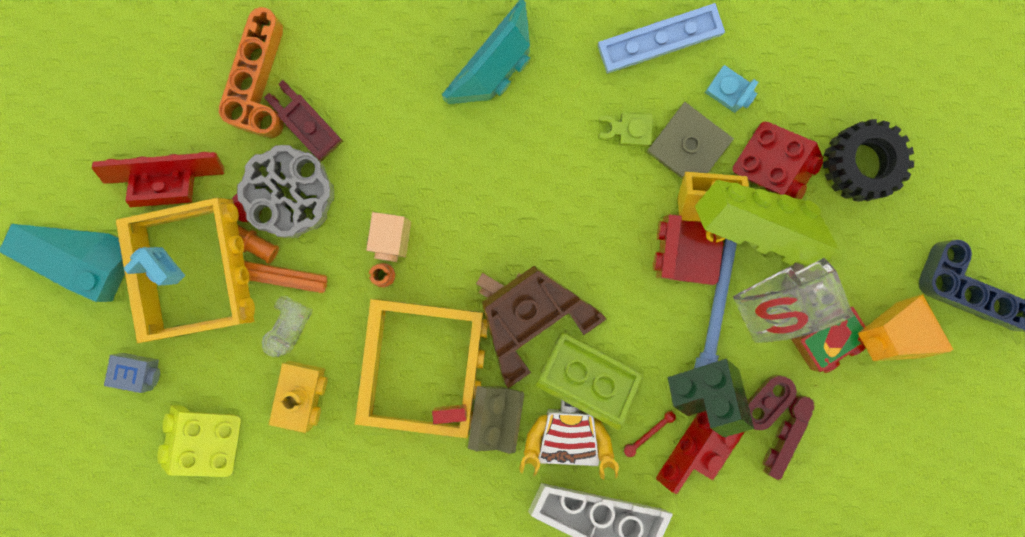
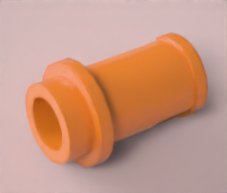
M387 263L377 264L369 271V274H371L369 279L378 287H388L395 280V271ZM380 270L387 273L383 280L378 278Z

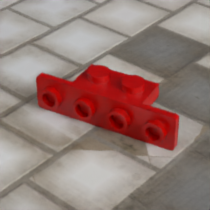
M215 152L183 155L169 154L157 157L141 156L132 159H107L105 161L92 162V170L102 183L128 182L125 201L130 208L192 203L194 178L223 175L225 169Z
M707 412L698 413L656 476V480L674 494H678L693 469L714 480L745 432L722 437L710 429Z

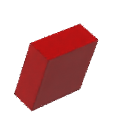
M466 404L435 407L432 411L433 424L466 421Z

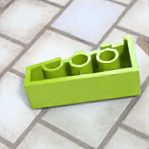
M716 180L695 205L706 231L738 244L745 240L755 248V251L765 255L769 250L782 255L781 260L783 262L793 265L797 261L805 265V271L813 274L839 251L821 216L820 208L810 200L805 201L788 195L767 192L763 189L742 186L738 183Z

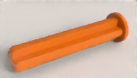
M244 261L245 267L249 272L250 281L323 293L326 290L328 282L326 275Z

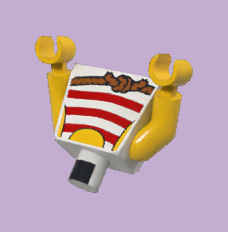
M561 400V409H548L547 415L540 416L527 433L524 450L525 457H523L519 467V471L523 473L525 464H532L535 468L533 474L535 476L540 468V463L599 466L600 461V478L605 479L604 469L607 467L615 471V478H617L619 471L618 463L613 460L614 453L611 437L603 423Z

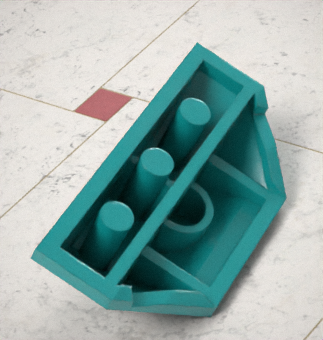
M519 0L461 72L444 90L442 97L447 104L492 100L496 94L501 96L511 84V81L508 79L515 70L520 73L531 59L528 56L530 53L526 2L524 0Z

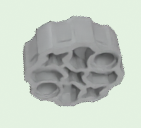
M290 145L274 146L270 151L263 154H255L247 162L243 179L237 185L238 201L242 203L247 214L246 219L258 230L267 231L281 238H299L301 234L307 233L312 229L317 230L326 221L330 204L334 201V185L330 183L325 166L312 154L294 149ZM314 163L315 172L313 175L307 178L301 175L303 165ZM261 166L266 167L269 173L268 176L264 177L261 175L262 173L259 170ZM280 171L286 176L285 180L280 176ZM277 183L289 188L290 193L297 200V203L291 199L283 197L284 193L281 191L282 189L279 186H277ZM268 186L273 190V192L269 193L265 188L256 189V187ZM304 192L307 196L317 195V198L305 199L300 193ZM288 205L294 210L293 222L291 220L292 213L286 208ZM269 207L272 211V217L267 223H261L259 213L263 208ZM307 207L314 209L313 214L315 217L313 220L309 218L304 219L306 217L304 210Z

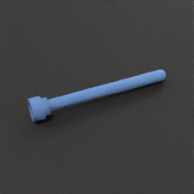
M725 239L719 281L716 284L704 352H700L699 358L696 357L694 369L717 362L719 358L716 352L737 246L736 242Z

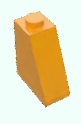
M923 294L895 303L858 333L873 361L920 359L949 353L953 350Z

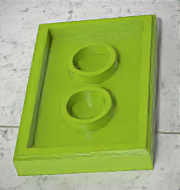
M561 332L535 386L619 430L624 424L643 374Z

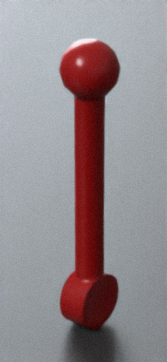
M672 411L666 412L664 418L634 444H627L624 447L625 455L627 457L635 456L638 447L667 423H673L676 420L675 413Z

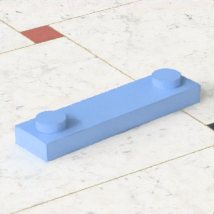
M714 3L600 41L597 46L608 74L722 36L725 30Z

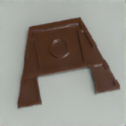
M532 266L482 302L502 379L508 389L531 373L516 350L565 315L569 314L583 335L606 320V317L600 310L536 266Z

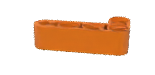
M259 7L254 9L248 16L219 105V115L223 121L237 129L265 138H275L283 131L284 122L278 117V113L260 104L283 34V26L271 10ZM269 22L271 23L270 26H264L261 29L262 24L268 25ZM255 49H262L260 58L252 61V52ZM251 77V87L247 90H242L241 84L243 80ZM242 106L243 112L241 117L233 120V110L236 107ZM268 115L272 116L271 126L267 129H261L262 119Z

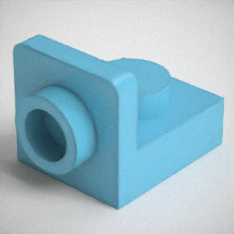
M724 65L704 93L735 113L742 106L746 109L750 106L758 94L754 89L759 82L755 79L749 82Z
M142 247L136 250L130 257L131 261L123 268L127 274L146 272L148 278L158 284V286L178 284L185 277V274L163 247Z

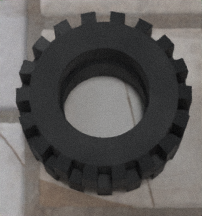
M871 119L866 122L862 121L838 133V136L832 138L829 142L831 147L827 148L824 156L829 157L828 160L823 162V169L828 168L829 174L825 175L826 180H833L834 184L831 188L835 192L842 190V197L846 199L853 197V201L857 202L871 201L892 195L894 191H898L904 186L902 182L909 180L911 173L907 172V170L914 168V161L909 159V155L914 154L913 147L908 148L906 145L910 141L907 135L901 137L899 135L901 131L899 127L889 128L890 122L883 120L877 123V119ZM860 145L872 148L879 158V171L873 179L863 175L856 165L855 157Z

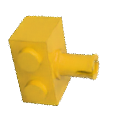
M685 171L678 194L679 216H682V220L701 222L695 205L716 180L738 183L749 187L748 177ZM706 231V238L711 242L714 240L713 233ZM715 234L716 242L726 239Z
M293 361L282 363L269 420L270 426L303 433L311 430L313 425L317 426L321 414V408L317 407L319 395H324L328 378L324 377L325 368Z

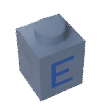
M127 353L112 354L109 358L104 386L138 393L153 390L160 377V369L157 368L159 360Z

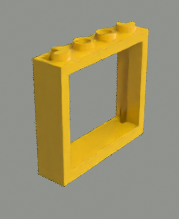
M213 198L116 220L122 260L125 267L131 261L130 257L136 250L142 247L150 248L146 227L214 213L232 312L231 317L164 329L156 283L148 278L146 272L127 274L125 271L137 343L255 322V305L250 298L248 287L250 277L243 259L244 243L239 235L237 225L239 216L233 199Z
M370 299L355 425L468 438L473 417V399L476 397L477 386H481V381H476L477 368L483 369L485 350H479L481 337L487 338L488 332L487 320L483 319L484 312ZM386 311L472 321L462 405L466 404L467 406L466 421L460 422V425L433 424V422L373 415Z

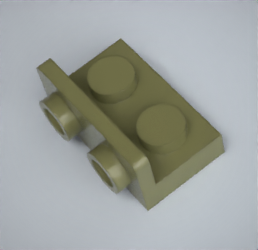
M477 386L468 449L474 451L499 450L508 454L516 452L524 392L501 386Z

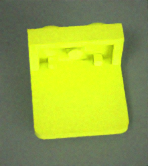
M171 405L170 413L165 414L163 420V432L166 433L164 445L159 446L158 463L161 464V467L168 475L230 476L234 467L241 419L233 414L190 412L184 406Z

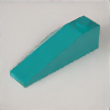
M11 224L0 247V253L62 287L95 302H112L125 275L119 238L109 233Z

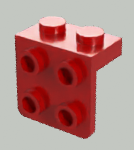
M765 121L758 126L732 170L736 176H747L749 182L773 193L802 199L807 189L806 184L812 175H816L823 165V155L817 142Z
M671 214L663 217V221H659L657 229V240H660L659 252H655L653 271H657L656 278L708 285L717 284L719 281L723 241L716 242L715 234H713V242L709 241L706 238V230L700 221L682 220V216Z

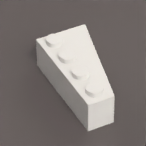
M541 483L528 510L532 517L572 537H663L673 515L671 512L661 508Z

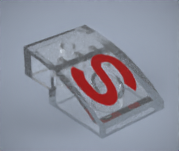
M825 258L796 273L789 266L733 296L755 343L774 342L805 336L853 317L838 273Z

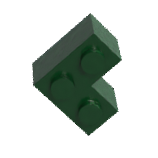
M727 358L667 377L673 407L685 415L691 416L706 411L710 429L722 437L754 429L740 370Z

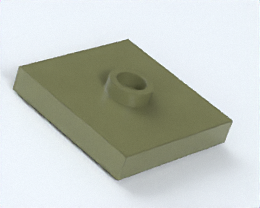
M684 102L647 150V153L683 179L685 171L708 173L734 138Z

